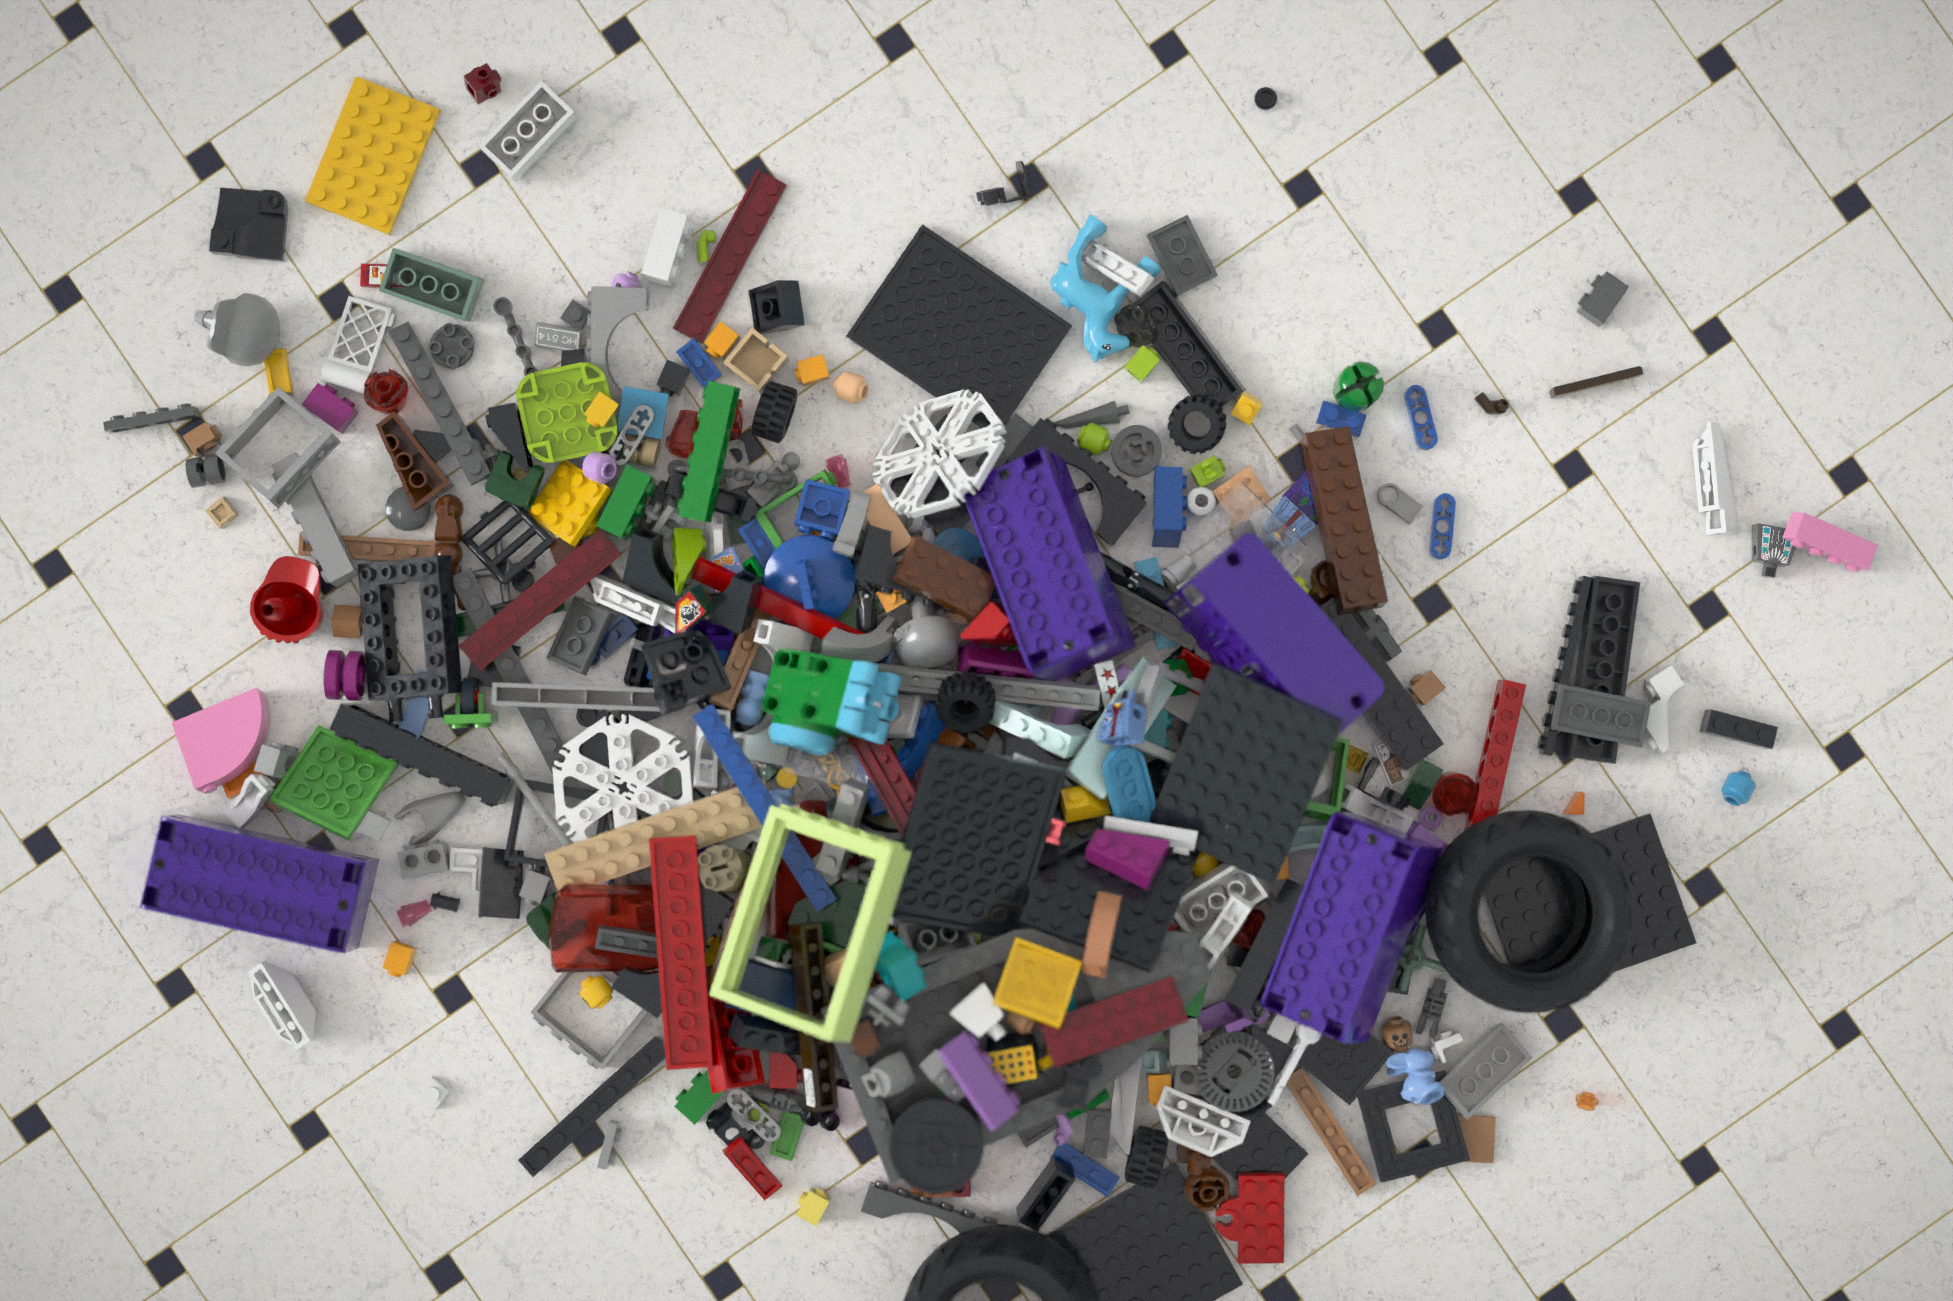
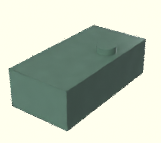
M392 248L379 291L462 321L470 322L484 279L401 249ZM395 274L398 275L399 282L406 286V288L390 287Z

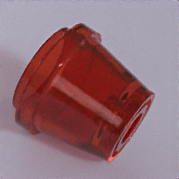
M679 411L670 436L666 437L665 447L671 454L688 459L690 453H693L695 445L693 444V435L698 430L700 422L698 421L697 411Z

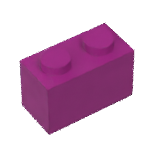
M317 383L301 405L343 434L359 413L354 409L356 404L346 397L340 399L335 395L338 391L326 383L323 386Z

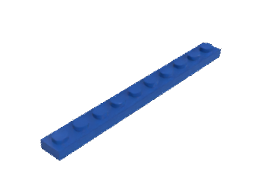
M712 703L692 717L764 828L770 806L778 807V805ZM790 829L782 858L818 912L837 900L820 871L816 870L815 863L794 830Z

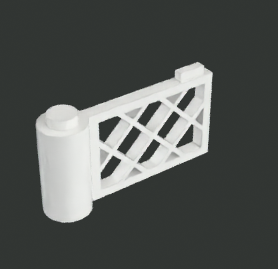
M348 296L328 359L323 365L320 380L362 394L372 391L375 379L372 378V372L387 327L392 328L396 317L395 314H392L393 309ZM352 304L361 305L365 313L353 318L350 313ZM376 311L385 312L384 320L375 325L370 315ZM368 317L372 327L360 332L355 322ZM353 324L358 334L346 339L343 334L344 328ZM375 330L378 335L377 341L368 346L363 336ZM361 338L365 348L353 353L348 343ZM346 345L351 355L344 359L335 357L337 349ZM368 351L371 357L369 365L359 364L356 357Z
M1299 1023L1294 1030L1296 1038L1291 1045L1293 1050L1280 1073L1277 1072L1274 1077L1273 1086L1266 1097L1269 1103L1275 1105L1307 1044L1317 1042L1321 1037V1033Z

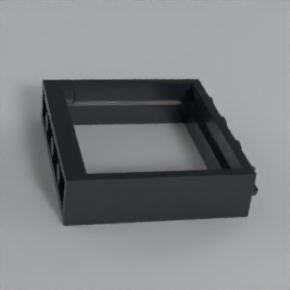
M524 779L533 791L554 794V784ZM517 786L504 860L509 861V866L522 868L523 864L532 865V870L545 872L546 867L549 868L546 860L514 855L525 797ZM564 786V796L586 800L598 792ZM607 814L599 819L596 835L605 831Z

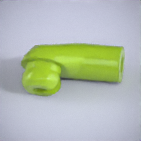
M706 229L701 232L696 243L698 262L709 261L708 242H715L716 235L714 230L707 231Z

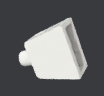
M984 982L950 1011V1014L978 1037H981L987 1031L997 1041L1006 1033L998 1023L1004 1016V1013L1000 1007L992 1005L994 997Z

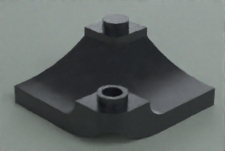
M220 187L216 218L213 229H211L209 252L214 255L283 262L288 218V205L284 195L275 190L263 189L258 191ZM272 198L277 199L275 205H270V200Z
M696 630L685 631L643 643L641 646L652 678L655 692L654 697L662 716L683 710L691 704L728 691L732 687L712 641L702 632Z

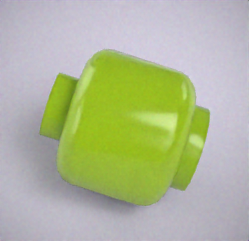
M1089 423L1081 428L1077 442H1079L1080 448H1086L1092 455L1098 456L1102 451H1108L1112 439L1109 438L1108 429L1095 423Z

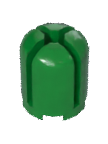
M1362 361L1355 362L1352 366L1348 365L1335 380L1333 389L1334 398L1339 406L1357 412L1364 411L1372 406L1380 398L1384 388L1383 377L1375 378L1380 373L1378 368L1369 362ZM1355 383H1357V385L1359 384L1362 387V389L1357 388L1350 392V389L1354 387Z

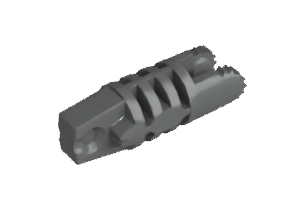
M1435 978L1432 989L1428 988L1416 1029L1417 1034L1421 1035L1423 1033L1427 1018H1431L1433 1021L1429 1037L1436 1038L1448 995L1444 993L1447 981Z
M755 1086L752 1090V1097L756 1101L767 1104V1107L793 1113H801L805 1108V1097L794 1092Z

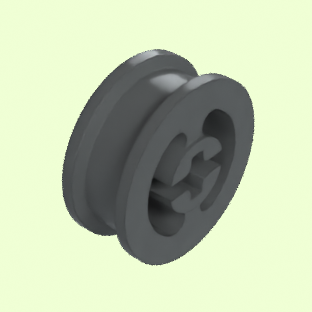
M1128 426L1122 429L1113 441L1111 450L1112 460L1116 468L1127 476L1142 477L1148 475L1159 464L1162 455L1161 441L1157 434L1146 426ZM1131 436H1140L1141 439L1132 440L1130 446L1135 449L1139 446L1141 448L1140 453L1144 456L1147 454L1146 444H1151L1153 449L1152 459L1143 466H1133L1132 463L1141 462L1143 456L1140 454L1132 455L1133 450L1129 446L1126 449L1127 459H1123L1120 454V446L1125 439Z

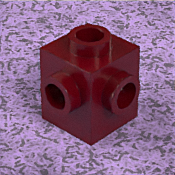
M487 63L474 68L471 72L464 75L466 90L477 104L487 99H492L501 92V77Z

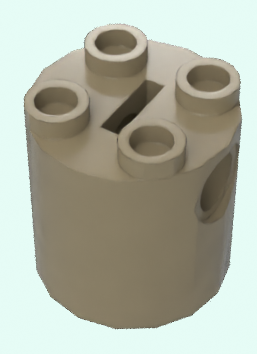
M714 845L706 849L698 857L699 878L708 889L726 893H739L752 857L745 850L737 847Z

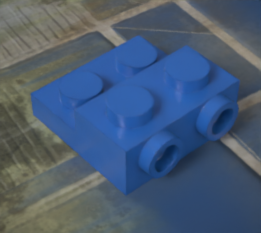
M806 479L794 521L795 527H799L798 531L804 534H811L812 531L821 533L820 537L833 540L834 536L838 537L851 490Z

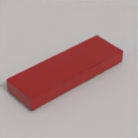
M741 1136L722 1150L723 1154L764 1200L783 1187L778 1178Z

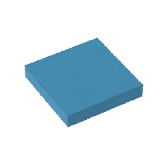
M623 386L617 425L618 432H622L638 406L648 405L654 410L655 419L645 436L663 439L669 393ZM648 410L639 411L638 414L641 416L639 422L636 423L633 420L632 424L639 426L643 430L645 426H641L644 419L649 420L650 418L647 415ZM630 428L626 432L628 434L639 435L638 431L634 428Z

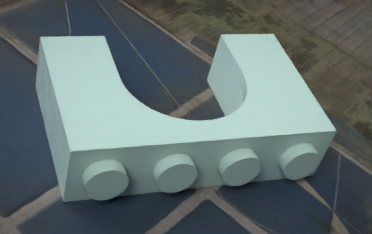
M995 701L992 721L990 720V724L1020 738L1030 739L1035 745L1063 758L1074 757L1091 732L1090 729L1079 724L1062 726L1036 718L1041 709L1036 704Z

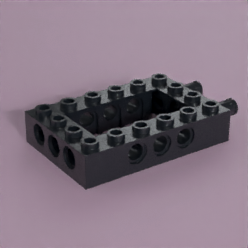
M435 555L357 564L368 700H385L388 702L389 722L404 721L402 700L404 698L425 696L428 699L429 719L443 718L442 697H444V694L461 693L462 685L451 556ZM419 582L426 673L397 675L400 671V662H398V639H396L395 621L397 619L394 617L393 607L395 595L393 589L386 586V584Z

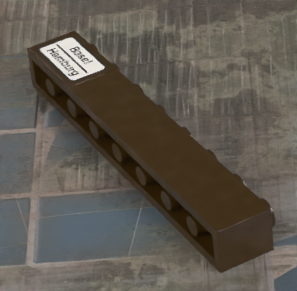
M805 922L790 924L789 933L797 1012L825 1022L820 1009L829 1006L822 923ZM798 1029L806 1110L822 1112L838 1109L833 1043Z

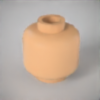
M844 372L840 377H836L833 389L836 390L838 399L857 404L866 398L869 385L863 376L852 372Z

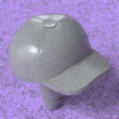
M243 293L235 299L219 301L214 305L213 311H197L194 316L198 324L208 328L210 331L207 341L209 350L225 356L233 364L241 366L261 364L272 354L279 341L280 324L277 312L267 299L256 294Z
M917 599L910 603L913 620L906 622L894 632L892 646L902 665L928 669L947 666L952 662L956 653L959 652L964 644L975 643L960 637L969 626L968 624L955 623L947 618L935 616L934 608L923 605V601Z

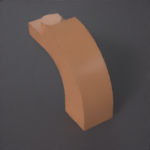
M1098 892L1085 949L1083 974L1101 978L1106 977L1122 896Z

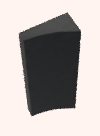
M1161 281L1126 308L1190 396L1194 394H1199V396L1208 395V398H1214L1217 401L1216 403L1223 407L1246 390L1166 281Z

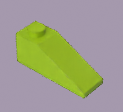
M674 528L671 550L676 595H681L693 574L698 558L701 557L702 552L706 551V539L702 538V529Z

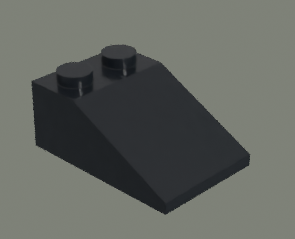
M514 402L488 408L489 414L485 415L488 428L492 429L522 469L529 473L534 465L532 455L527 447L518 405Z

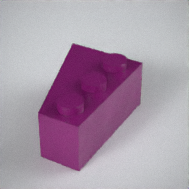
M1097 829L1087 846L1085 860L1148 890L1168 854L1170 841Z

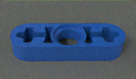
M1413 385L1404 394L1416 444L1420 449L1430 450L1437 444L1438 437L1425 389L1419 385ZM1413 390L1421 394L1418 398V404L1421 405L1423 403L1424 407L1412 410V406H1416L1415 399H1410L1409 397ZM1419 411L1427 415V421L1424 424H1419L1415 421V414ZM1430 426V429H1426L1427 436L1432 437L1429 446H1427L1426 442H1421L1424 433L1423 430L1418 432L1417 428Z
M1447 493L1437 496L1433 504L1429 552L1433 558L1438 560L1448 557L1452 549L1456 501L1452 495ZM1444 498H1447L1446 501L1450 503V506L1445 510V514H1450V518L1447 516L1437 517V513L1441 514L1443 511V506L1439 505V502L1443 501ZM1444 520L1448 523L1449 529L1446 533H1440L1437 530L1436 524L1438 521ZM1435 535L1438 537L1448 536V540L1444 539L1442 541V547L1446 548V551L1442 552L1441 555H1438V551L1434 549L1440 543V539H1435Z

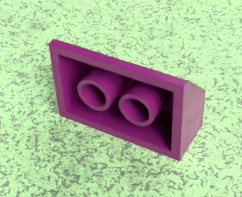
M967 643L958 652L957 672L968 671V673L976 672L978 674L1031 679L1034 676L1028 670L1021 650H1011L1009 652L1003 651L1002 648L996 646L984 648L976 643Z

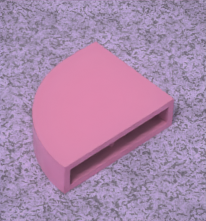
M257 687L172 722L195 790L204 794L216 791L218 786L233 780L244 772L259 754L261 745L266 738L269 721L268 706L264 692Z

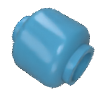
M1745 771L1732 772L1727 776L1721 792L1726 802L1734 806H1740L1749 802L1756 785L1749 773Z

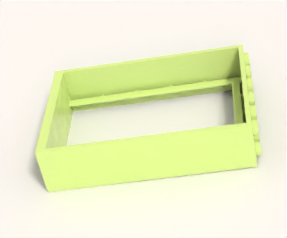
M780 804V807L770 806L710 995L826 1040L851 1042L911 851L905 850V845L902 843L886 840L884 837L866 833L864 830L855 827L845 826L844 823L825 819L821 815L808 813L794 806ZM790 829L877 859L825 1022L739 990Z

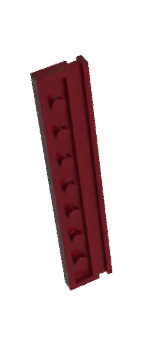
M759 169L757 170L673 327L675 331L691 339L695 338L698 343L703 345L786 190L787 184L761 172Z
M600 529L458 646L478 670L481 671L619 558L622 553L603 530Z
M847 737L903 837L916 792L913 783L887 737L885 745Z

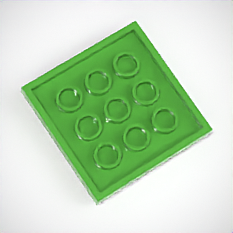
M318 725L269 800L272 804L350 841L397 769L398 764L391 759L378 756L376 752L370 749L366 750L355 745V742L349 739H341L334 735L335 732Z

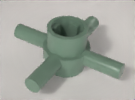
M1418 923L1412 944L1405 945L1399 964L1404 970L1397 988L1406 992L1412 972L1418 971L1424 966L1443 973L1445 971L1441 962L1427 958L1425 951L1421 947L1427 928L1426 925ZM1413 951L1414 955L1419 957L1417 961L1412 960L1409 964L1407 963L1409 952Z

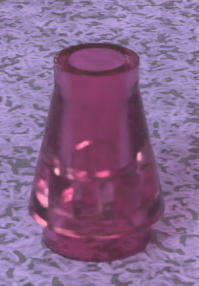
M839 454L826 459L827 465L825 467L834 474L838 481L836 483L837 486L844 488L851 485L847 458L844 459L843 454Z
M427 899L400 906L401 909L396 911L403 927L408 925L411 927L425 915L432 912Z

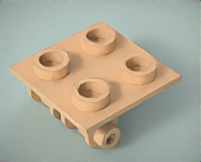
M1250 465L1213 490L1215 499L1219 501L1234 526L1272 501Z

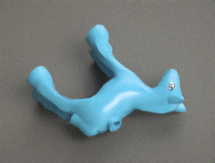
M1090 214L1085 225L1079 230L1075 243L1068 252L1069 263L1059 262L1058 270L1051 278L1050 285L1052 290L1062 297L1059 301L1069 310L1073 306L1086 316L1083 330L1084 345L1096 363L1099 359L1103 360L1106 356L1129 348L1130 340L1127 336L1110 333L1107 328L1130 290L1118 284L1113 290L1108 292L1100 285L1084 279L1081 264L1083 251L1090 241L1101 237L1107 231V226ZM1146 256L1136 265L1152 275L1153 278L1162 270L1157 263Z

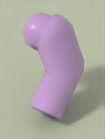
M1067 1113L1056 1117L1059 1127L1053 1136V1142L1058 1146L1065 1144L1073 1132V1126Z

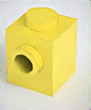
M818 1187L815 1190L810 1188L808 1193L803 1191L797 1203L801 1206L796 1216L817 1226L831 1198L827 1197L828 1193Z

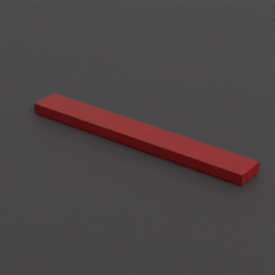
M699 557L691 578L722 592L727 589L732 577L737 573L703 557ZM761 585L756 609L821 639H824L833 627L852 634H866L812 608L805 610L803 604Z

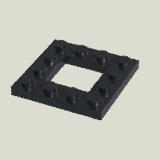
M1446 1071L1435 1072V1081L1437 1082L1446 1075ZM1405 1080L1361 1091L1357 1096L1380 1183L1470 1160L1456 1107L1445 1095L1440 1100L1430 1104L1440 1143L1400 1154L1396 1152L1385 1109L1412 1103L1401 1096Z

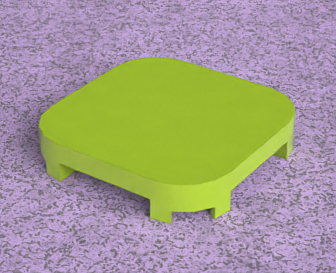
M589 362L575 363L533 372L526 375L519 382L516 390V400L527 447L530 453L538 460L545 463H554L586 456L591 452L598 451L600 453L609 449L614 444L618 435L615 412L604 427L599 425L598 428L586 421L588 417L584 415L600 391L611 398L607 378L598 366Z

